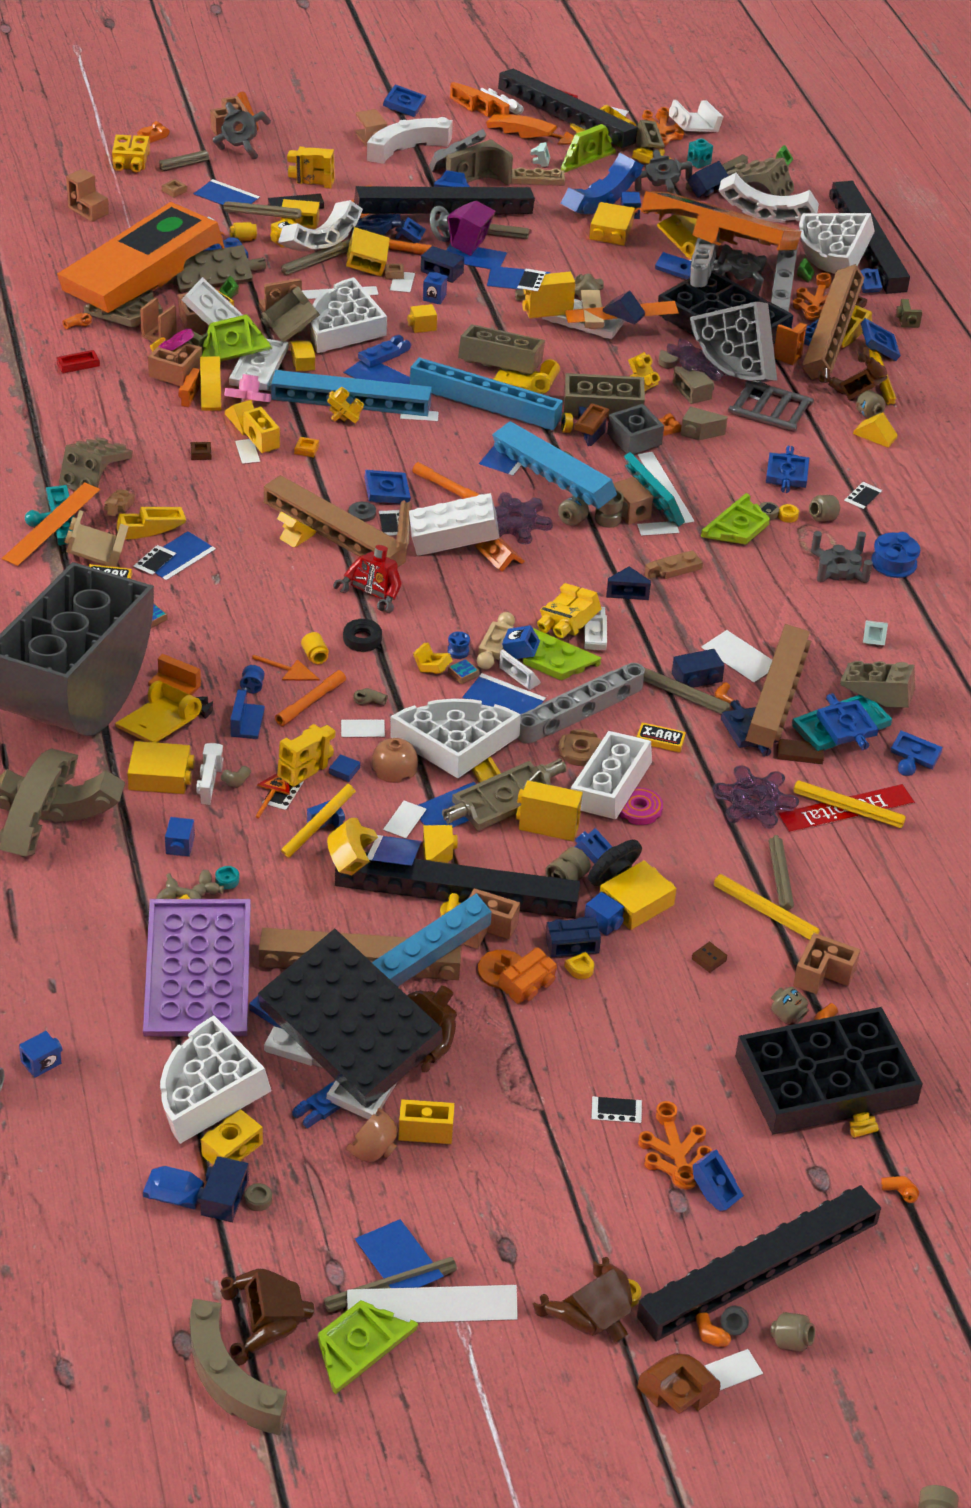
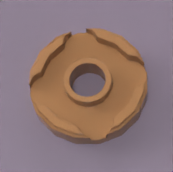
M585 729L572 730L570 734L566 735L565 733L560 738L559 754L569 764L585 766L602 739L600 740L597 734ZM577 746H584V747H586V748L581 749V748H578Z

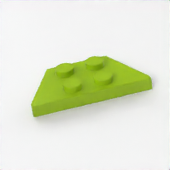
M600 124L576 133L562 163L561 170L568 172L615 154L616 150L611 145L612 140L608 136L607 127Z
M246 314L210 323L207 331L208 336L203 344L204 351L202 357L220 356L221 362L270 350L272 346Z
M745 493L703 528L701 537L747 544L769 525L770 518L761 511L758 504H753L750 501L751 496Z
M534 628L533 630L540 639L535 656L523 658L524 665L559 680L585 671V667L592 664L595 667L601 664V657Z
M360 1300L318 1333L317 1340L332 1391L335 1394L340 1392L414 1333L418 1328V1323L411 1319L410 1322H406L393 1317V1312L377 1309L374 1305Z

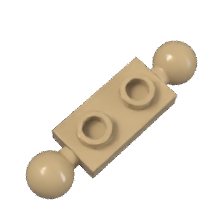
M510 612L501 613L498 617V622L493 621L480 644L477 665L481 669H490L494 664V659H500V651L504 650L502 643L507 630L513 628L515 618Z

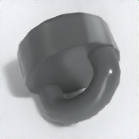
M736 1305L725 1309L720 1320L723 1330L734 1336L744 1333L750 1321L747 1311L741 1306Z

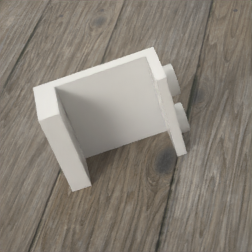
M674 99L669 109V116L684 131L719 132L724 117L706 100H701L697 113L688 112Z

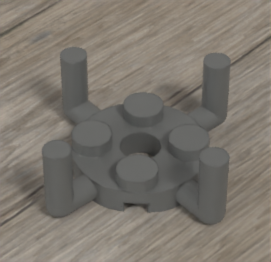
M227 102L225 107L228 114L224 118L225 121L221 127L222 133L213 138L214 144L220 150H223L225 144L222 141L226 139L234 146L243 145L252 159H257L258 154L250 144V141L257 135L256 122L262 120L264 124L269 125L271 120L263 111L252 116L247 111L237 110L232 103ZM238 124H243V128L240 131H235Z
M654 150L653 158L646 165V170L642 171L640 176L634 181L635 191L642 190L641 178L647 177L654 186L666 185L667 192L674 194L673 183H677L680 180L681 170L685 169L686 180L692 176V162L680 163L677 159L674 158L672 160L669 159V156H661L659 150Z
M725 244L717 261L721 265L717 273L724 276L725 272L730 271L738 280L753 278L756 282L752 292L759 295L764 281L761 275L767 257L765 255L756 257L749 252L748 255L742 254V250H733L729 245Z
M820 531L814 532L811 552L820 557L817 574L818 582H824L828 578L839 580V577L846 578V580L856 578L864 583L869 582L873 562L865 560L863 571H860L862 565L860 554H862L864 548L865 532H858L856 545L852 551L845 549L843 545H834L833 548L824 551L820 548L822 533Z

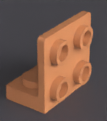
M301 279L265 284L264 299L259 300V307L262 313L297 286L302 291Z

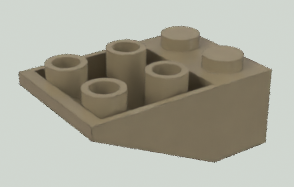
M853 661L848 663L840 684L885 707L909 708L915 691V665L906 662L886 664L881 661L874 663Z

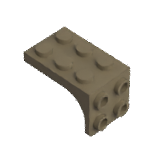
M492 139L446 156V170L464 173L467 183L480 178H493L506 185L511 184L513 155Z
M771 157L761 162L754 160L749 164L742 162L736 164L733 170L727 172L729 176L737 173L745 183L760 182L775 196H789L794 191V183L791 180L789 168L784 158L774 159Z
M97 437L96 440L86 439L85 442L76 441L74 444L66 445L59 484L61 486L67 485V488L75 491L84 482L98 488L101 475L107 465L112 462L131 459L133 450L126 449L124 444L108 443L107 439Z

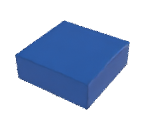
M340 754L329 767V774L349 782L360 769L361 762Z

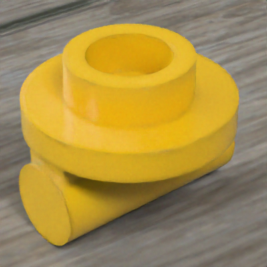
M450 894L449 901L441 905V916L461 904L458 902V894Z
M869 1112L853 1115L854 1120L849 1121L850 1133L853 1138L878 1132L879 1130L875 1116H869Z

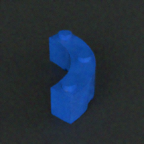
M619 153L608 170L610 173L603 180H597L586 190L568 187L560 204L580 214H593L596 212L600 202L614 204L621 197V192H626L636 178L640 176L644 165Z

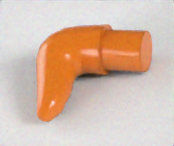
M724 682L719 686L714 696L731 703L733 699L726 695L730 689L729 683Z

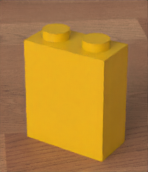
M600 202L590 224L589 239L624 246L634 223L635 208Z
M354 227L349 242L346 266L381 277L387 262L390 238Z
M571 271L545 274L538 291L523 289L525 300L522 301L523 311L527 312L529 319L566 315L565 310H574L575 280Z
M135 741L127 772L128 790L185 794L186 785L191 784L192 772L189 770L194 769L195 755H191L190 745Z
M527 780L525 788L520 789L517 803H521L516 814V820H520L519 830L574 842L580 824L583 792Z
M645 860L600 885V892L605 893L624 906L623 924L630 930L655 917L675 903L677 888Z

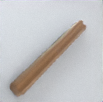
M405 500L401 502L396 543L397 549H402L403 551H406L409 545V511L412 510L411 502L406 503Z

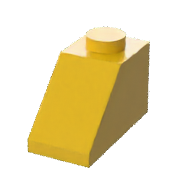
M423 825L424 860L443 863L451 861L453 859V849L458 848V837L453 835L452 825Z

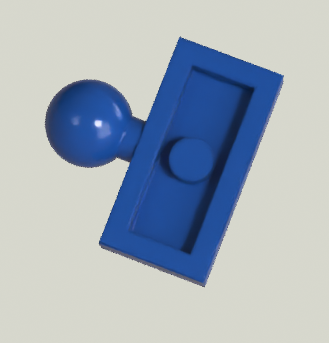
M902 730L891 747V753L906 758L898 764V772L904 776H911L915 773V763L933 770L943 751V747Z

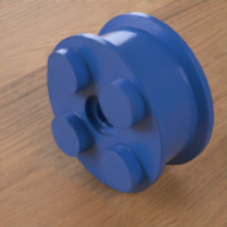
M885 533L875 540V552L872 554L871 561L873 562V567L879 573L888 577L902 578L916 571L920 546L908 533Z

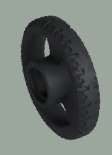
M634 839L608 849L600 856L590 870L588 880L592 885L600 886L631 868L632 864L641 854V844Z

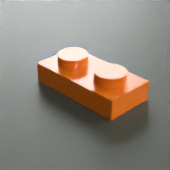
M192 368L190 374L185 377L184 385L179 388L178 396L181 398V406L189 407L201 386V375L198 368Z

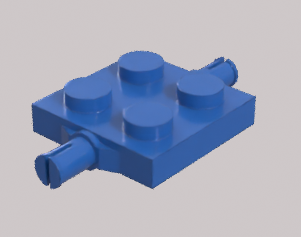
M787 446L786 453L769 452L766 483L782 485L781 491L783 493L785 488L786 493H788L790 486L806 488L810 457L795 455L793 446H791V451L789 450L790 446Z
M833 693L827 695L826 700L830 706L818 709L816 716L835 744L840 745L855 741L861 750L868 749L870 744L865 738L877 736L879 729L858 700L840 702Z

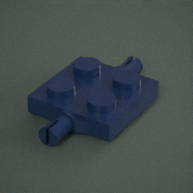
M368 214L363 218H359L355 227L384 236L390 229L395 227L403 228L405 223L404 220H401L400 214Z
M733 700L730 703L733 710L722 712L720 718L739 748L757 747L764 757L765 755L769 756L771 750L768 747L745 741L756 707L745 709L741 706L739 700Z

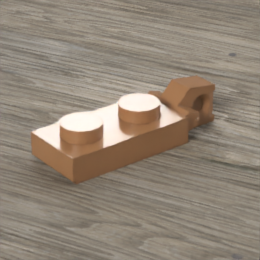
M116 490L104 503V510H107V515L115 516L118 512H126L134 503L135 494H131L127 490Z
M692 550L645 564L644 574L648 579L658 576L668 579L700 570L703 567V562Z

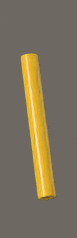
M347 784L281 849V852L287 858H290L356 790L350 784Z

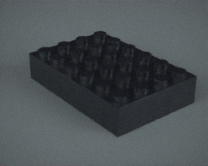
M713 270L707 285L704 287L692 286L689 278L658 296V302L675 301L678 309L677 314L659 316L693 336L690 317L752 302L768 303L773 344H775L777 326L779 324L792 329L793 314Z
M335 928L258 992L260 1007L365 1108L371 1106L443 1042L442 1028Z
M882 1007L740 1035L738 1037L735 1057L772 1135L853 1118V1115L869 1112V1114L918 1104L923 1083Z

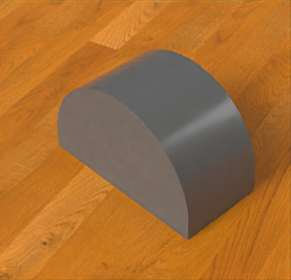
M72 562L0 633V709L85 736L94 735L103 730L122 708L140 671L152 625L154 586Z

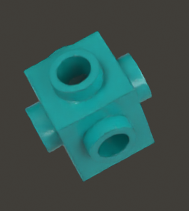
M703 138L690 142L687 161H691L692 165L697 169L710 165L712 162L713 145Z

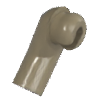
M369 688L357 690L353 695L354 701L360 705L375 702L384 706L388 699V695Z
M242 766L238 772H231L227 769L222 773L221 780L226 782L228 786L237 788L249 777L251 770L247 766Z

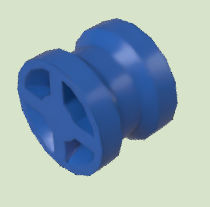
M459 631L451 633L448 636V653L455 659L467 657L469 655V635Z
M256 665L246 666L242 671V678L240 680L242 690H247V693L253 694L261 691L265 676L263 669Z

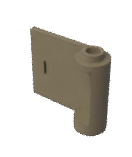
M297 286L264 311L261 320L267 328L271 326L284 343L297 332L300 333L304 330L306 325L320 314Z

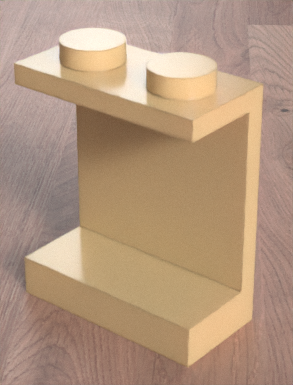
M79 510L77 518L72 517L70 530H68L65 543H68L66 552L107 566L116 567L129 526L120 524L118 533L115 536L80 524L84 511Z

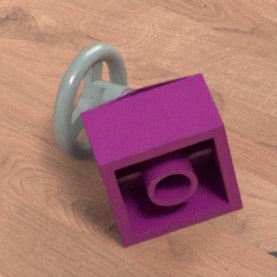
M478 201L465 204L450 214L444 207L436 206L430 213L431 229L439 241L447 242L451 240V246L471 256L485 240L495 210ZM439 211L441 212L440 219H438L437 221L435 220L436 213ZM437 227L442 230L444 236L438 232Z

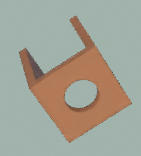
M377 109L356 112L357 118L365 127L364 129L356 130V134L365 147H367V142L375 133L387 127V122Z
M154 298L140 309L143 338L155 342L165 337L167 341L177 334L176 306L172 305L159 315L158 299Z
M635 477L613 483L615 489L623 493L622 519L628 525L651 518L653 495Z

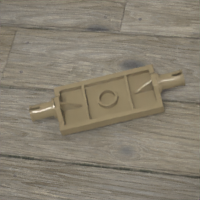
M243 245L201 251L187 259L184 264V270L166 284L173 283V285H177L179 293L190 291L202 277L213 287L222 286L229 276H232L237 284L251 282L253 279L251 271L266 269V261L264 257L249 260Z
M559 758L547 765L534 766L528 761L453 794L452 802L455 805L443 809L442 816L448 824L465 816L478 831L517 814L518 807L521 806V803H517L520 789L525 788L527 780L551 785V777L566 772L565 762Z

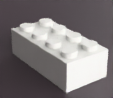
M491 493L409 511L411 536L417 556L500 539L496 510Z
M612 731L607 732L571 787V790L583 792L581 811L612 819L618 817L652 763L650 740Z

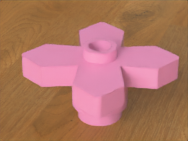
M243 374L242 379H240L239 389L225 388L224 396L242 398L241 402L252 400V403L253 400L271 401V394L259 392L260 381H258V376Z

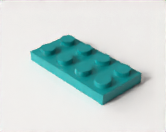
M631 452L627 453L624 456L627 463L625 468L630 475L635 477L653 495L655 507L659 511L662 509L669 522L674 521L678 527L685 523L674 496Z
M860 694L840 701L851 702L858 700L879 730L891 726L892 718L875 701ZM817 710L793 718L792 726L817 751L837 746L816 716Z

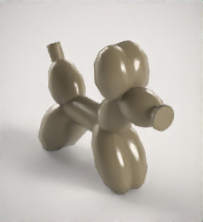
M206 869L199 874V884L194 886L193 889L179 887L177 881L168 873L166 875V888L157 895L156 899H175L176 896L182 897L185 894L190 899H202L201 897L206 892L210 894H223L224 886H219V884L212 882V875Z

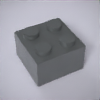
M644 404L609 414L607 434L626 454L629 452L635 454L662 445L664 425Z

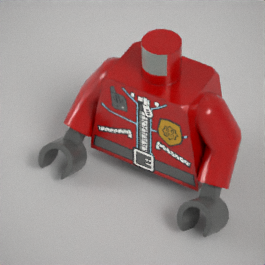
M376 545L374 551L361 555L352 563L344 574L345 578L343 580H336L333 587L338 589L343 583V588L340 592L346 593L349 590L348 583L351 581V586L382 599L377 604L378 610L383 611L387 604L385 612L390 613L394 610L392 600L396 599L402 581L397 570V562L386 557L388 548L383 545Z

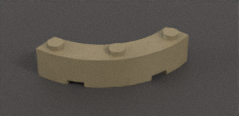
M53 748L41 753L27 772L25 778L18 782L17 794L11 806L5 827L0 831V850L22 856L35 854L43 826L38 824L43 810H49L57 794L56 787L58 785L63 786L67 781L74 778L78 755Z
M9 769L0 775V808L10 811L17 794L18 782L25 778ZM105 770L96 777L85 781L83 785H58L56 787V797L49 810H43L40 819L54 822L74 821L101 814L119 803L125 782Z
M193 1298L190 1313L191 1348L195 1369L206 1391L230 1415L233 1413L247 1421V1425L264 1432L281 1435L287 1412V1391L263 1384L245 1373L233 1361L223 1344L220 1334L222 1326L221 1303Z

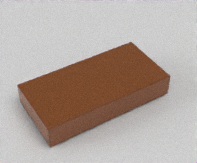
M591 403L575 423L574 430L593 435L609 415V409Z

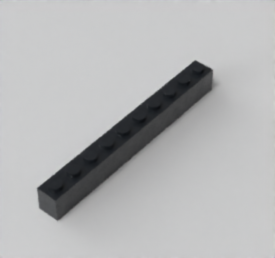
M514 68L500 72L498 89L566 122L576 124L585 130L603 124L607 127L608 136L612 140L611 143L621 148L636 143L638 127Z
M854 181L833 182L832 189L829 191V197L839 213H871L875 232L863 256L868 261L869 267L878 269L881 284L886 294L907 292L910 275Z
M356 186L354 203L363 209L361 214H430L436 206L444 207L450 214L457 208L474 201H478L495 210V214H533L535 197L530 187Z
M414 859L412 866L369 860V863L352 876L338 872L335 867V886L440 901H449L450 894L455 893L459 895V903L467 900L475 888L520 902L519 911L576 919L581 881Z
M862 1185L852 1190L847 1189L839 1197L831 1201H824L819 1207L810 1212L805 1211L793 1221L780 1224L775 1230L766 1235L761 1234L749 1244L736 1247L731 1253L722 1258L717 1257L705 1267L699 1270L694 1269L682 1279L667 1283L659 1291L644 1295L639 1300L637 1318L657 1342L696 1321L695 1318L699 1313L709 1314L875 1226L878 1223L881 1207Z

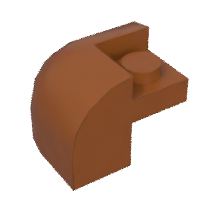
M674 1353L660 1359L641 1373L637 1388L656 1407L666 1401L680 1414L691 1405L697 1411L701 1410L719 1396L721 1385L720 1381L700 1361L689 1354Z

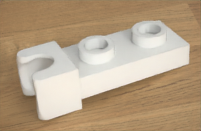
M206 743L204 746L203 764L200 767V778L202 780L197 781L196 793L201 796V804L210 805L217 772H222L224 758H222L223 745Z

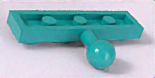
M67 485L46 487L51 512L39 513L36 510H30L25 514L26 524L36 527L69 497ZM72 517L55 531L58 545H68V543H65L68 530H70Z

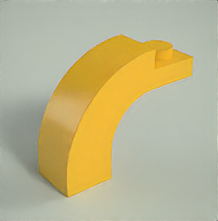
M349 818L331 832L327 840L330 855L338 872L351 876L370 862L363 849L378 838L375 830L361 826L358 818Z

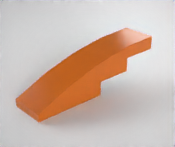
M455 82L451 83L450 98L469 111L477 110L487 117L509 114L510 105L499 98Z
M493 115L486 121L488 128L502 127L504 133L519 132L520 138L550 136L557 129V126L521 115Z

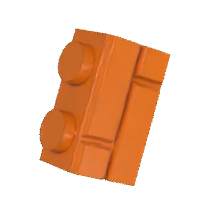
M536 947L501 973L498 985L506 994H509V997L515 1003L520 1004L525 999L530 1001L537 995L538 989L542 986L547 988L555 981L557 964L550 957H546V954L539 947Z

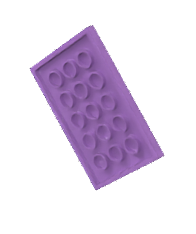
M150 899L143 1036H188L194 1028L213 1015L234 1036H247L250 899Z

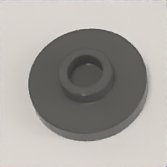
M356 502L349 507L348 513L367 522L375 518L376 508L368 502Z

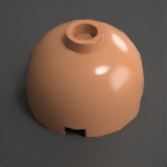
M388 738L381 741L374 749L372 770L377 773L379 779L386 782L399 783L402 782V778L409 776L410 779L416 774L418 767L417 752L407 740Z
M378 1108L376 1115L373 1114L356 1134L354 1142L350 1143L346 1150L356 1158L366 1162L377 1161L382 1156L388 1158L397 1147L393 1143L397 1136V1127L393 1119L381 1108Z

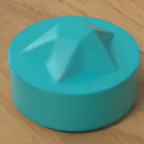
M223 866L215 872V883L219 884V886H224V889L235 888L240 882V874L235 867Z

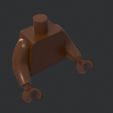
M863 347V353L857 350L858 361L865 362L867 368L844 381L836 377L831 378V370L824 368L823 372L819 371L818 379L822 383L829 382L828 385L841 394H846L848 400L885 381L887 379V370L885 366L869 356V349L867 347Z
M443 985L439 987L436 993L419 990L407 995L442 1028L443 1042L415 1066L418 1067L419 1064L423 1063L421 1065L422 1072H428L430 1070V1062H436L449 1051L455 1035L457 1013L448 1005L454 993Z
M608 1257L602 1258V1264L593 1261V1274L598 1278L564 1300L549 1301L548 1296L542 1294L540 1296L541 1304L533 1303L537 1316L551 1315L583 1333L594 1336L606 1329L614 1343L628 1335L620 1319L631 1312L632 1293L627 1275L613 1264H610Z
M260 1268L236 1277V1280H233L231 1277H224L221 1281L223 1288L220 1292L226 1300L236 1297L238 1293L237 1288L245 1290L251 1328L254 1333L246 1340L245 1345L241 1343L231 1345V1355L241 1352L240 1355L235 1356L233 1359L237 1365H243L247 1362L248 1352L254 1353L275 1341L289 1336L297 1329L298 1324L303 1318L310 1319L313 1316L314 1304L313 1302L302 1300L299 1285L275 1272Z

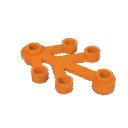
M667 107L658 109L655 117L659 120V123L655 122L665 145L664 147L671 140H682L684 131L676 122L674 125L666 126V122L670 117L669 109ZM650 110L643 111V120L655 121Z
M820 273L816 276L818 288L815 296L808 292L805 287H800L796 290L797 298L793 300V308L797 310L802 309L804 317L810 321H816L820 318L824 307H820V305L825 303L828 294L823 295L825 289L829 288L831 284V275L829 273ZM804 299H806L807 301H809V302L811 303V305H807V304L804 302Z
M662 1101L657 1105L656 1119L660 1124L664 1125L669 1144L656 1138L650 1131H643L639 1134L638 1144L643 1149L654 1148L672 1158L675 1165L661 1159V1156L656 1152L646 1154L644 1165L649 1170L660 1169L672 1176V1182L678 1188L684 1190L692 1189L697 1185L693 1178V1164L704 1157L701 1155L702 1153L708 1154L712 1149L705 1145L698 1147L695 1158L689 1164H687L685 1157L696 1143H701L705 1140L706 1129L702 1125L692 1126L690 1134L681 1144L674 1123L677 1117V1106L670 1101Z

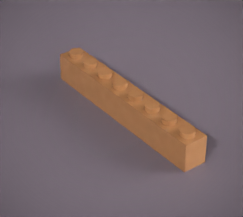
M856 264L837 270L802 365L804 371L808 373L811 379L818 378L819 371L823 372L824 368L830 369V374L832 373L865 279Z
M280 475L264 486L265 504L301 521L316 530V533L359 557L374 551L376 545H383L388 548L386 557L395 560L398 567L406 562V551L397 549L396 539Z
M788 624L784 625L745 741L772 749L774 741L780 740L812 642L808 640L810 631Z
M262 928L259 944V967L287 969L330 932ZM341 933L371 962L409 938ZM462 944L413 977L459 980Z

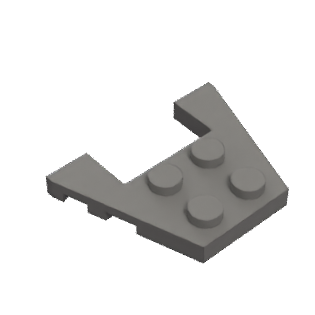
M484 129L451 144L446 149L442 148L436 151L429 164L431 171L446 167L447 155L483 141L486 137Z

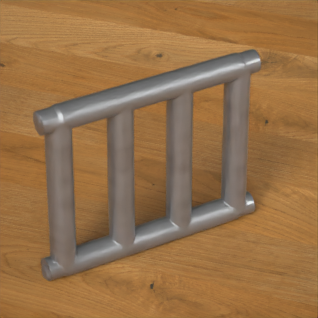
M747 380L745 389L734 406L730 405L728 412L783 429L796 431L798 421L808 405L813 404L814 399ZM753 389L764 392L752 411L742 408ZM771 395L782 397L771 416L760 414ZM790 400L800 402L789 422L778 419Z

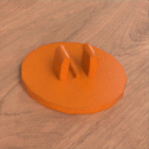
M506 949L487 952L478 963V975L489 986L501 989L498 985L501 973L522 957L516 952Z

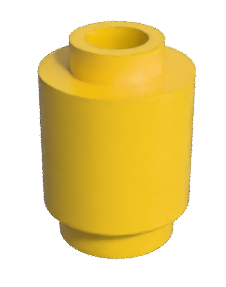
M251 222L233 223V226H230L229 234L230 237L238 238L240 241H252V239L257 238L256 224Z
M311 632L302 638L301 646L309 661L314 664H322L328 659L329 650L319 633Z

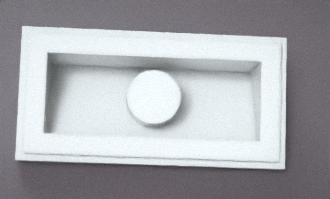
M500 651V669L529 690L541 683L533 671L506 651Z

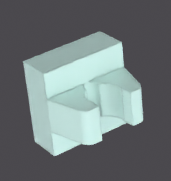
M540 143L539 146L531 149L530 154L538 156L533 158V164H540L541 167H546L551 157L547 143Z
M866 620L863 643L885 646L888 623Z

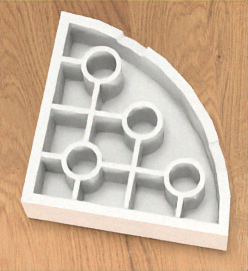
M803 213L799 222V229L802 231L801 240L806 257L816 267L834 274L837 270L854 264L858 266L875 232L871 213Z
M354 277L334 284L333 289L323 291L313 303L314 308L320 314L310 322V338L312 346L317 353L387 336L386 314Z
M473 699L429 701L427 706L416 708L414 705L392 715L391 738L407 740L413 745L418 755L459 778L520 736L521 714L497 704L494 707L482 705V701Z
M214 1015L194 1028L188 1034L189 1039L183 1045H177L164 1066L160 1080L164 1110L171 1131L180 1144L271 1092L265 1068Z

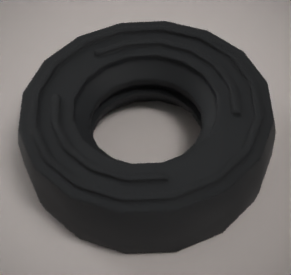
M361 618L348 622L344 627L343 641L352 650L360 652L371 651L381 644L382 629L375 621ZM359 632L369 633L371 636L367 638H359L356 637L355 634Z

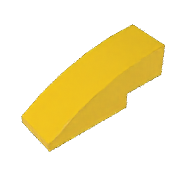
M855 305L841 348L850 345L862 334L863 331L860 323L864 318L872 322L871 311Z
M310 340L289 341L293 366L296 371L315 370V353Z
M220 356L200 357L201 411H221Z
M140 507L139 514H119L116 527L119 530L120 524L129 526L125 540L138 539L172 530L185 524L186 518L182 507Z

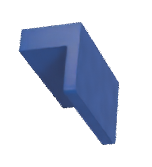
M237 690L230 719L231 737L258 739L265 706L247 704V690Z

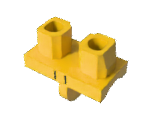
M643 352L628 359L633 371L630 377H644L645 391L659 384L660 377L657 372H653L651 367L653 360L649 354L646 355Z
M340 387L335 392L332 390L327 400L331 405L329 411L333 413L331 419L335 422L340 418L345 422L348 418L356 424L364 403L359 399H355L351 404L345 401L349 397V392L343 387Z

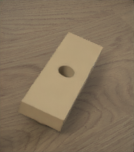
M519 167L512 169V184L565 185L564 171L560 169L543 170L535 168L531 170Z
M581 290L582 309L602 307L600 290ZM584 310L585 328L593 330L604 328L603 319Z

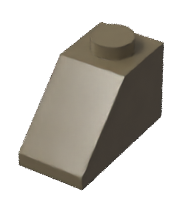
M640 120L637 125L636 147L663 149L665 145L656 122Z
M678 366L674 367L673 384L690 404L712 399L714 383L704 372Z
M690 406L682 419L681 435L696 440L725 435L728 417Z

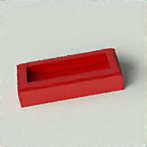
M94 350L56 357L62 374L100 366V360Z

